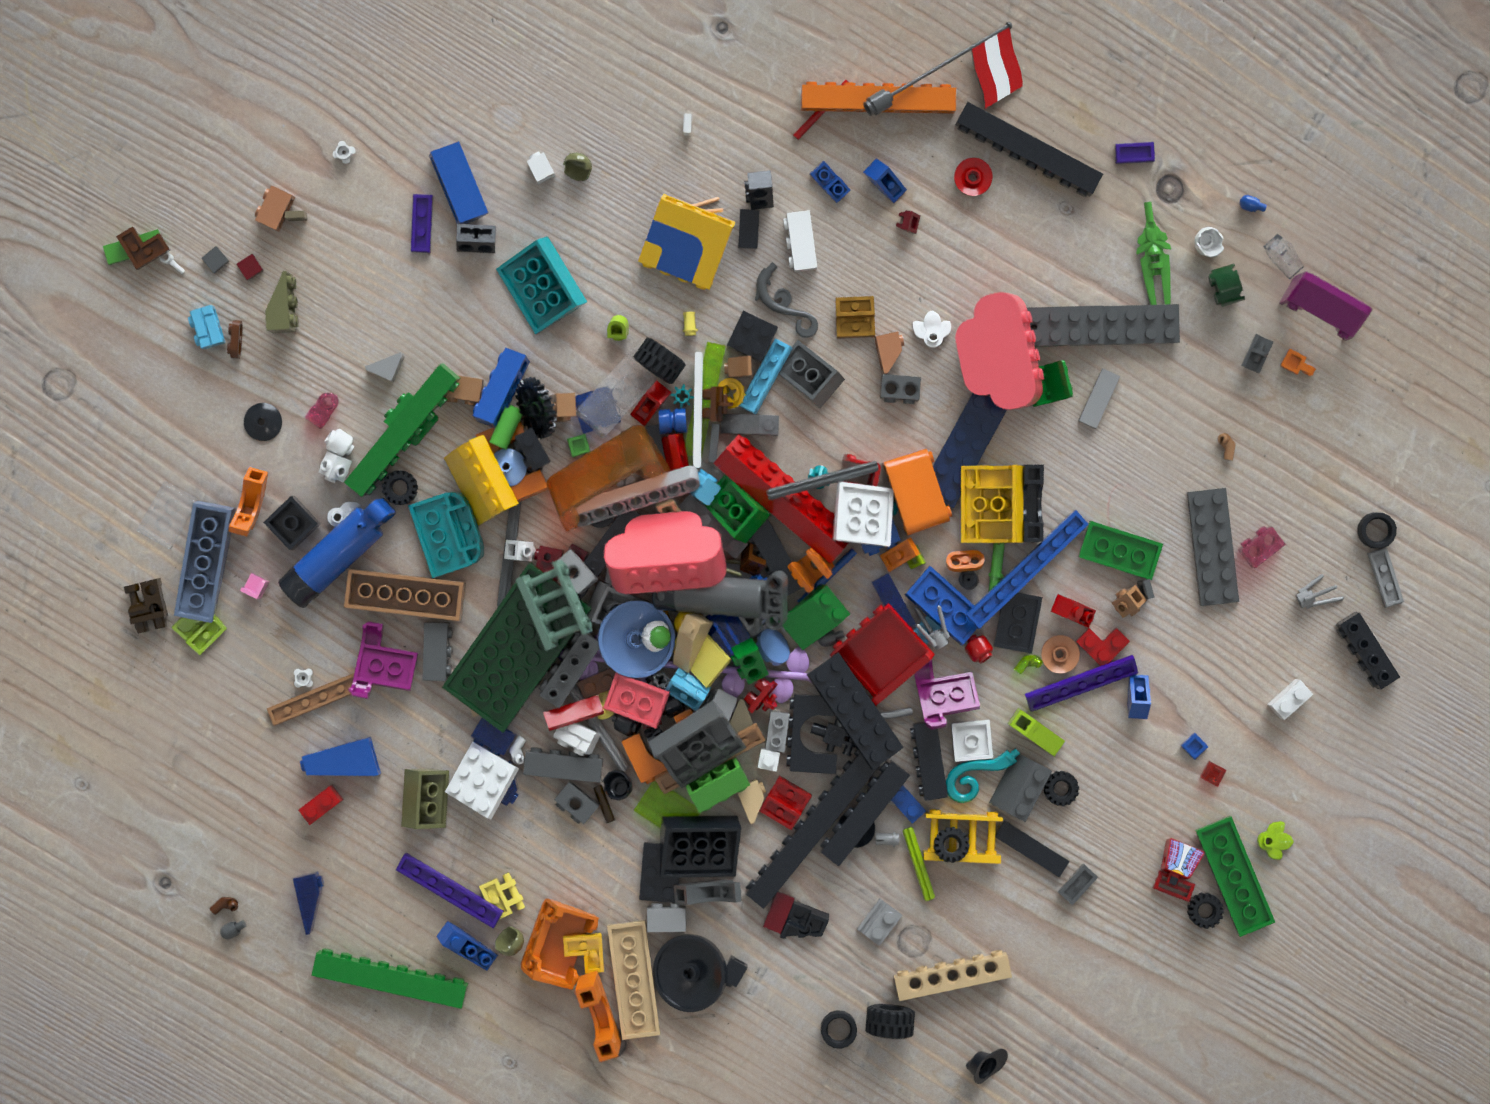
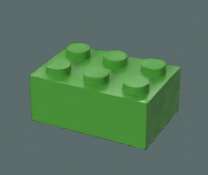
M734 757L686 786V789L699 813L710 810L719 802L728 800L735 793L744 791L750 786V783L737 757Z

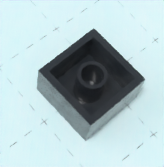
M743 310L727 347L745 356H751V359L762 363L778 327Z
M290 496L263 522L289 550H295L321 525L295 496Z

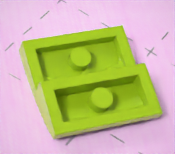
M215 614L212 623L180 617L172 625V629L199 655L227 629Z

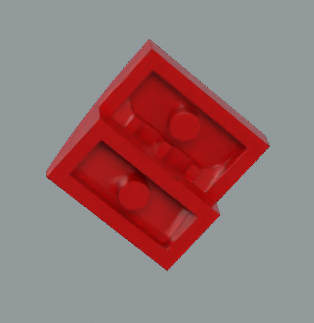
M779 775L759 811L792 830L811 799L812 794Z

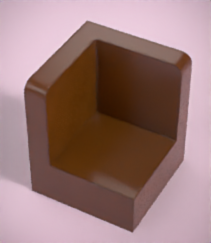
M749 543L741 552L740 570L751 575H757L766 566V560L753 555V544Z

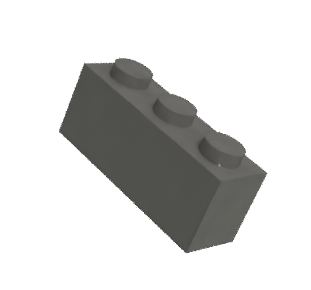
M424 623L423 680L447 681L451 675V665H448V658L452 657V646H449V638L452 639L453 628L449 627V623Z

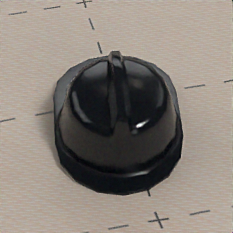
M998 1049L991 1054L980 1051L966 1064V1068L974 1075L975 1083L981 1084L1002 1069L1008 1059V1053L1005 1049Z

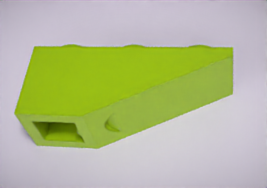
M1019 708L1007 723L1054 757L1065 742V740Z

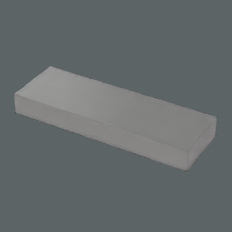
M1102 368L1078 420L1079 422L1097 429L1120 378L1119 375Z
M1387 547L1367 553L1384 608L1403 603L1404 600Z

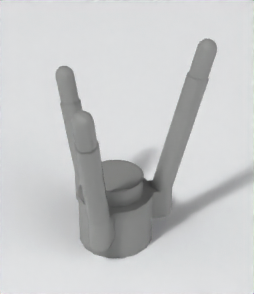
M1323 574L1299 589V594H1296L1301 608L1306 607L1307 609L1313 606L1344 600V597L1316 601V597L1337 589V585H1334L1314 594L1311 590L1307 591L1324 577Z
M937 606L943 632L939 629L933 631L919 608L915 607V611L929 631L930 636L919 624L916 627L930 642L932 648L934 647L937 650L946 646L949 643L947 638L950 635L947 632L941 606Z

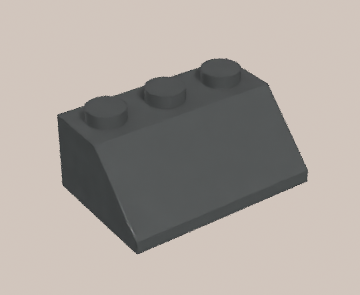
M1019 754L1015 758L1017 762L1006 769L989 803L1026 822L1052 771Z

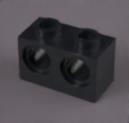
M771 170L747 173L748 181H744L746 203H750L751 210L773 208Z
M457 224V252L495 253L496 226Z

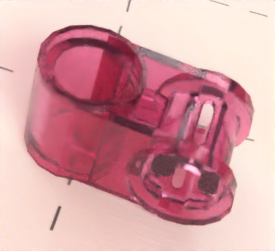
M323 393L310 408L305 419L319 429H322L338 406V397L334 393ZM331 397L332 405H326L327 401L325 398Z

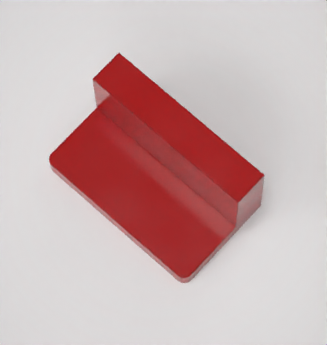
M683 433L662 437L667 471L670 472L689 466Z

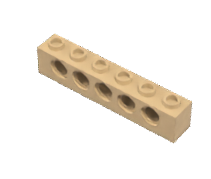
M1002 950L992 951L991 955L988 956L977 954L969 960L958 958L953 960L954 963L950 964L939 962L934 964L935 967L931 968L921 966L912 972H908V970L898 971L897 975H893L898 999L903 1001L1012 978L1008 955L1006 952H1002ZM988 962L995 964L994 969L991 971L985 970V965ZM970 966L976 968V972L973 975L966 974V969ZM951 970L957 971V976L954 979L947 977L948 972ZM932 974L939 976L938 981L935 983L928 981L929 976ZM913 978L920 980L919 985L916 987H912L909 984Z

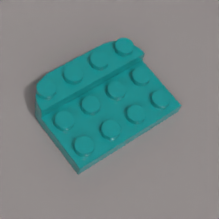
M443 493L408 505L432 578L472 566L484 556V543L469 501L462 493Z

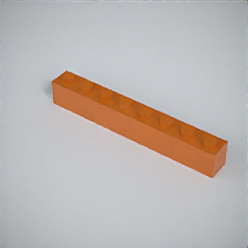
M806 82V85L801 87V111L866 112L863 103L868 97L882 89L892 93L905 84L894 86L893 83H883L882 86H875V83H863V86H856V83L847 82L844 85H836V82H825V85H817V82ZM921 84V87H913L911 85L894 95L892 106L881 113L954 114L956 111V88L951 87L950 84H941L940 87H932V84Z

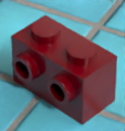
M540 546V549H536L534 560H537L536 567L544 573L553 570L552 563L558 561L563 556L564 550ZM558 576L552 578L558 582Z

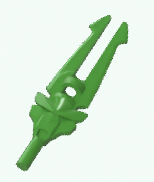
M1144 202L1146 224L1143 233L1138 237L1137 243L1140 246L1137 248L1136 254L1145 251V256L1140 259L1150 305H1157L1153 280L1155 275H1161L1164 303L1171 304L1169 255L1163 252V249L1171 250V246L1165 242L1168 239L1166 233L1160 231L1154 222L1152 202Z

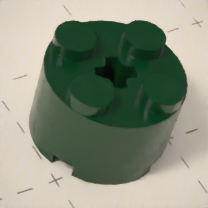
M1234 263L1211 270V274L1208 276L1210 286H1215L1216 289L1214 294L1216 305L1221 304L1224 307L1245 300V296H1240L1243 288L1237 270L1233 271Z

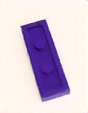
M413 194L411 252L431 253L433 195Z

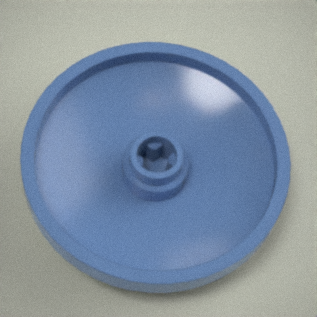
M645 601L624 602L610 610L602 620L598 631L599 651L605 663L615 672L631 678L647 677L661 670L669 661L675 646L674 628L668 616L662 610H656L653 604ZM652 621H663L666 623L671 634L669 644L659 652L648 650L642 642L641 636L644 627Z

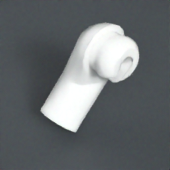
M519 735L509 749L511 759L517 765H521L525 761L521 748L525 744L526 739Z

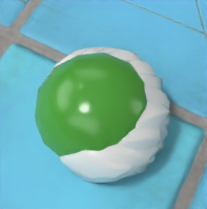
M652 621L644 627L641 637L643 644L648 650L659 652L669 644L671 634L666 623L663 621Z

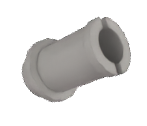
M895 832L893 834L876 833V845H893L895 847V845H899V834H895Z

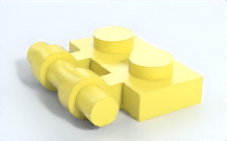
M509 872L502 875L505 880L503 884H500L498 878H495L479 886L484 899L504 911L501 918L513 913L511 905L516 904L518 910L525 908L522 901L523 897L518 893L515 886L516 881L514 878L512 879ZM507 888L512 896L509 900H507L503 891Z

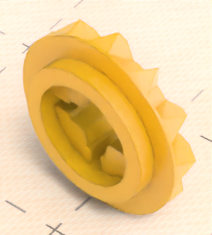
M726 378L718 384L717 387H723V395H727L730 392L729 389L736 390L733 394L734 398L732 396L728 397V402H733V406H728V409L737 408L743 403L746 394L744 393V386L739 380Z

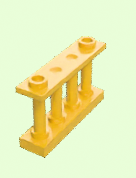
M929 809V812H925V817L931 818L930 847H928V850H923L924 860L944 861L935 854L934 840L938 834L939 819H950V828L955 827L956 829L958 820H969L968 843L970 845L965 857L958 862L1001 864V855L996 854L997 851H995L996 821L1003 822V817L998 816V812H987V815L941 813L939 809ZM977 820L988 821V840L985 853H977L976 850ZM949 838V848H947V851H957V840Z

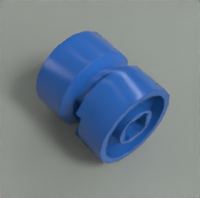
M677 408L673 412L670 409L659 410L660 434H671L672 430L676 433H687L686 408Z

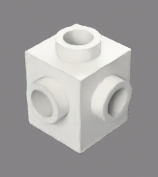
M327 451L321 462L319 473L325 475L324 479L335 483L336 480L344 482L352 461Z

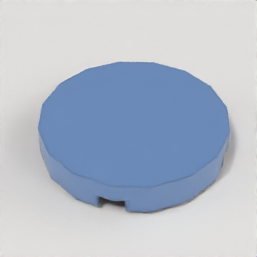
M769 628L757 635L758 642H756V646L763 660L767 663H773L772 665L774 666L781 665L788 660L790 655L789 645L780 632Z

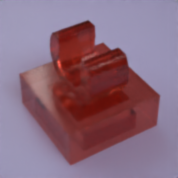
M1208 761L1200 778L1218 787L1227 770Z

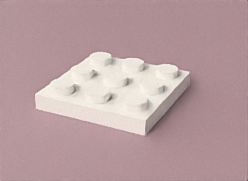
M838 482L833 540L889 547L891 543L893 489Z
M472 741L445 793L491 820L519 768Z

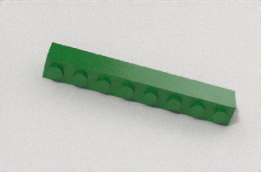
M444 363L439 364L344 483L359 496H370L376 489L375 484L377 481H382L387 476L388 472L386 470L389 466L393 467L399 461L400 457L398 455L402 450L405 452L412 444L410 442L414 436L418 437L424 430L423 424L426 421L429 423L436 415L434 413L438 406L441 408L448 400L446 396L449 392L453 393L459 387L458 381L461 378Z
M326 948L316 953L311 976L460 1009L464 1006L469 983L464 982L465 980L462 978L454 977L452 980L446 978L444 974L435 973V975H430L425 970L416 969V971L408 970L409 967L397 965V967L389 966L390 963L385 961L375 963L371 962V959L367 957L357 959L353 958L352 954L341 953L339 955L333 953V950Z

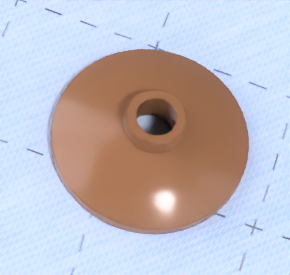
M1064 635L1049 638L1041 650L1043 664L1050 671L1059 674L1071 671L1077 665L1080 657L1076 642ZM1059 650L1063 652V656L1060 658L1056 656V652Z

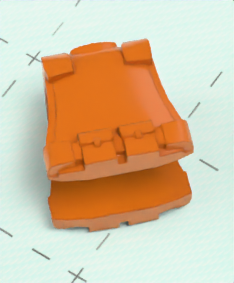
M809 548L806 551L807 555L796 562L792 561L788 565L793 578L797 579V583L801 588L804 587L808 593L814 590V584L820 577L824 575L826 579L832 576L831 570L835 567L833 562L831 564L827 562L813 548ZM812 562L816 565L818 569L812 566Z

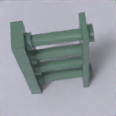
M563 560L553 562V570L533 579L529 574L515 579L546 651L559 646L558 639L581 630L582 635L592 632V623L586 617L568 575L569 569L563 563ZM558 576L562 587L542 596L537 594L535 590L536 585ZM564 594L566 595L570 605L550 614L545 613L543 603ZM573 612L577 621L576 624L557 632L553 631L550 625L551 621Z

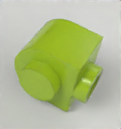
M622 315L612 317L607 326V338H613L615 341L626 339L629 334L628 320Z

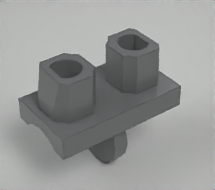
M1255 334L1241 366L1259 374L1274 342Z

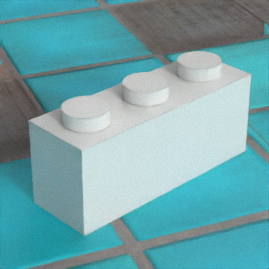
M810 210L787 213V218H784L783 221L784 229L789 231L786 244L787 249H791L792 256L788 257L790 268H794V272L816 270L817 261Z

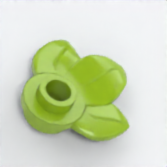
M1281 821L1271 823L1267 831L1262 832L1257 837L1258 846L1262 850H1266L1268 856L1275 860L1282 859V850L1289 849L1294 843L1293 838L1284 833L1285 823Z

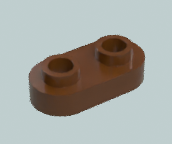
M233 320L232 324H229L228 327L231 342L227 345V354H230L231 358L240 359L243 323L242 320Z

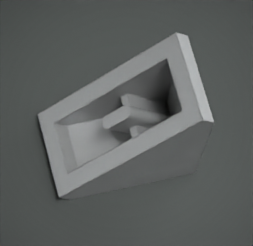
M400 352L367 365L365 368L369 372L394 382L404 360V355Z

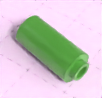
M512 405L509 408H504L489 443L507 450L522 417V414L519 413L520 409Z

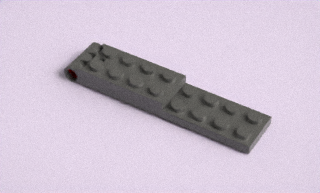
M1179 304L1027 308V312L1030 311L1032 316L1030 327L1032 325L1036 326V329L1031 328V331L1034 330L1036 335L1035 347L1180 343Z

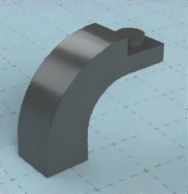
M733 880L697 881L674 885L675 904L678 905L716 901L742 902L740 882H733Z

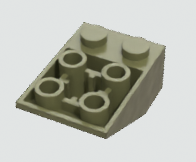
M287 271L282 272L265 310L266 330L271 333L296 332V327H299L298 316H295V308L298 307L297 297H294V289L297 287L296 278Z

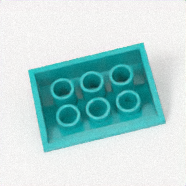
M548 236L535 240L496 268L535 334H538L587 303V300Z

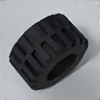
M646 338L633 356L636 362L668 384H673L686 366L681 358L652 338Z
M874 1004L868 1006L865 1031L873 1036L888 1039L912 1037L914 1033L915 1011L905 1006L893 1004Z

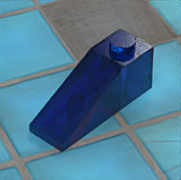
M318 871L293 878L306 935L313 931L323 890L322 887H324L322 875L319 876Z

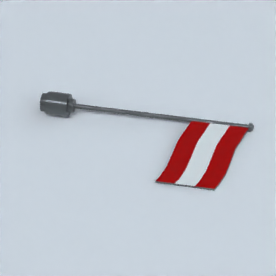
M1007 22L1004 27L894 92L890 93L882 89L871 95L863 103L866 112L872 116L878 115L890 108L894 95L969 51L972 52L974 70L983 94L984 109L1023 86L1022 74L1013 49L1010 32L1012 23Z

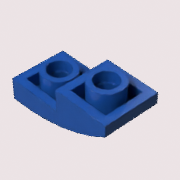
M822 161L809 173L836 203L851 191L825 161Z

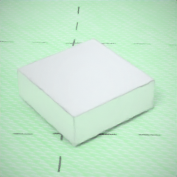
M685 113L684 136H691L692 114Z

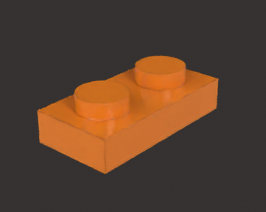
M910 537L883 553L880 557L887 570L891 572L918 556L920 552Z

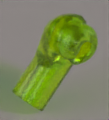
M1025 655L1014 667V670L1022 674L1027 667H1041L1043 661L1038 655Z

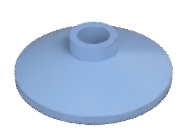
M507 448V450L501 449L494 453L509 486H515L520 483L527 471L522 454L510 448ZM506 463L510 465L508 470L503 469V465Z

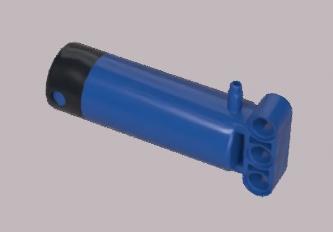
M384 498L374 500L364 510L359 507L355 508L279 579L278 584L282 591L297 606L301 608L307 607L312 600L321 594L383 536L380 526L388 522L397 512Z

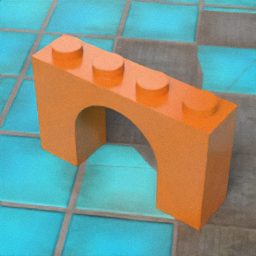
M521 420L515 430V433L511 439L510 444L516 441L514 439L515 436L525 431ZM490 428L476 434V437L485 436L493 454L502 449L489 443L495 428ZM541 470L526 475L520 483L510 487L518 502L549 490Z
M692 708L686 709L684 712L674 716V719L678 723L694 712ZM640 732L621 741L641 783L646 782V784L655 781V776L667 770L659 759L650 754Z
M594 971L579 976L575 993L580 1008L588 1007L595 1027L593 1045L598 1060L602 1062L618 1057L622 1040L599 973Z

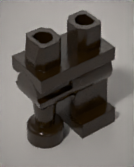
M161 578L140 583L144 601L141 602L137 591L140 590L139 583L124 587V591L126 594H129L131 606L128 609L130 624H134L138 634L149 631L147 621L152 619L155 629L167 627L165 616H168V611L166 610V603L163 597Z

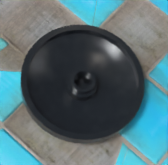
M685 934L672 938L660 948L653 964V980L659 995L668 1005L684 1012H697L712 1006L723 994L727 983V966L721 951L714 943L699 935Z

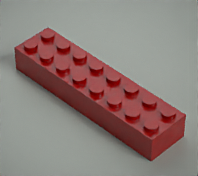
M738 434L713 463L830 564L848 545L849 542L833 540L835 514L825 508L807 490L769 500L767 495L768 489L794 483L795 481L790 475L784 473L776 463L770 461L761 450L756 449L747 438Z

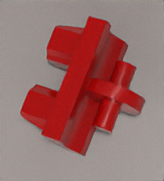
M764 678L759 679L754 685L761 692L759 696L750 691L744 698V701L750 706L748 710L753 713L755 710H759L763 704V711L766 712L768 708L775 710L777 707L775 702L777 696L775 694H772L771 697L769 696L778 684L775 681L769 682Z

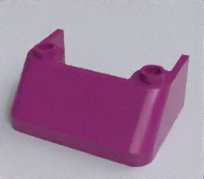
M1303 272L1294 276L1279 302L1281 305L1287 303V307L1296 312L1298 309L1305 310L1336 328L1337 336L1345 341L1353 339L1373 310L1365 303L1309 272Z

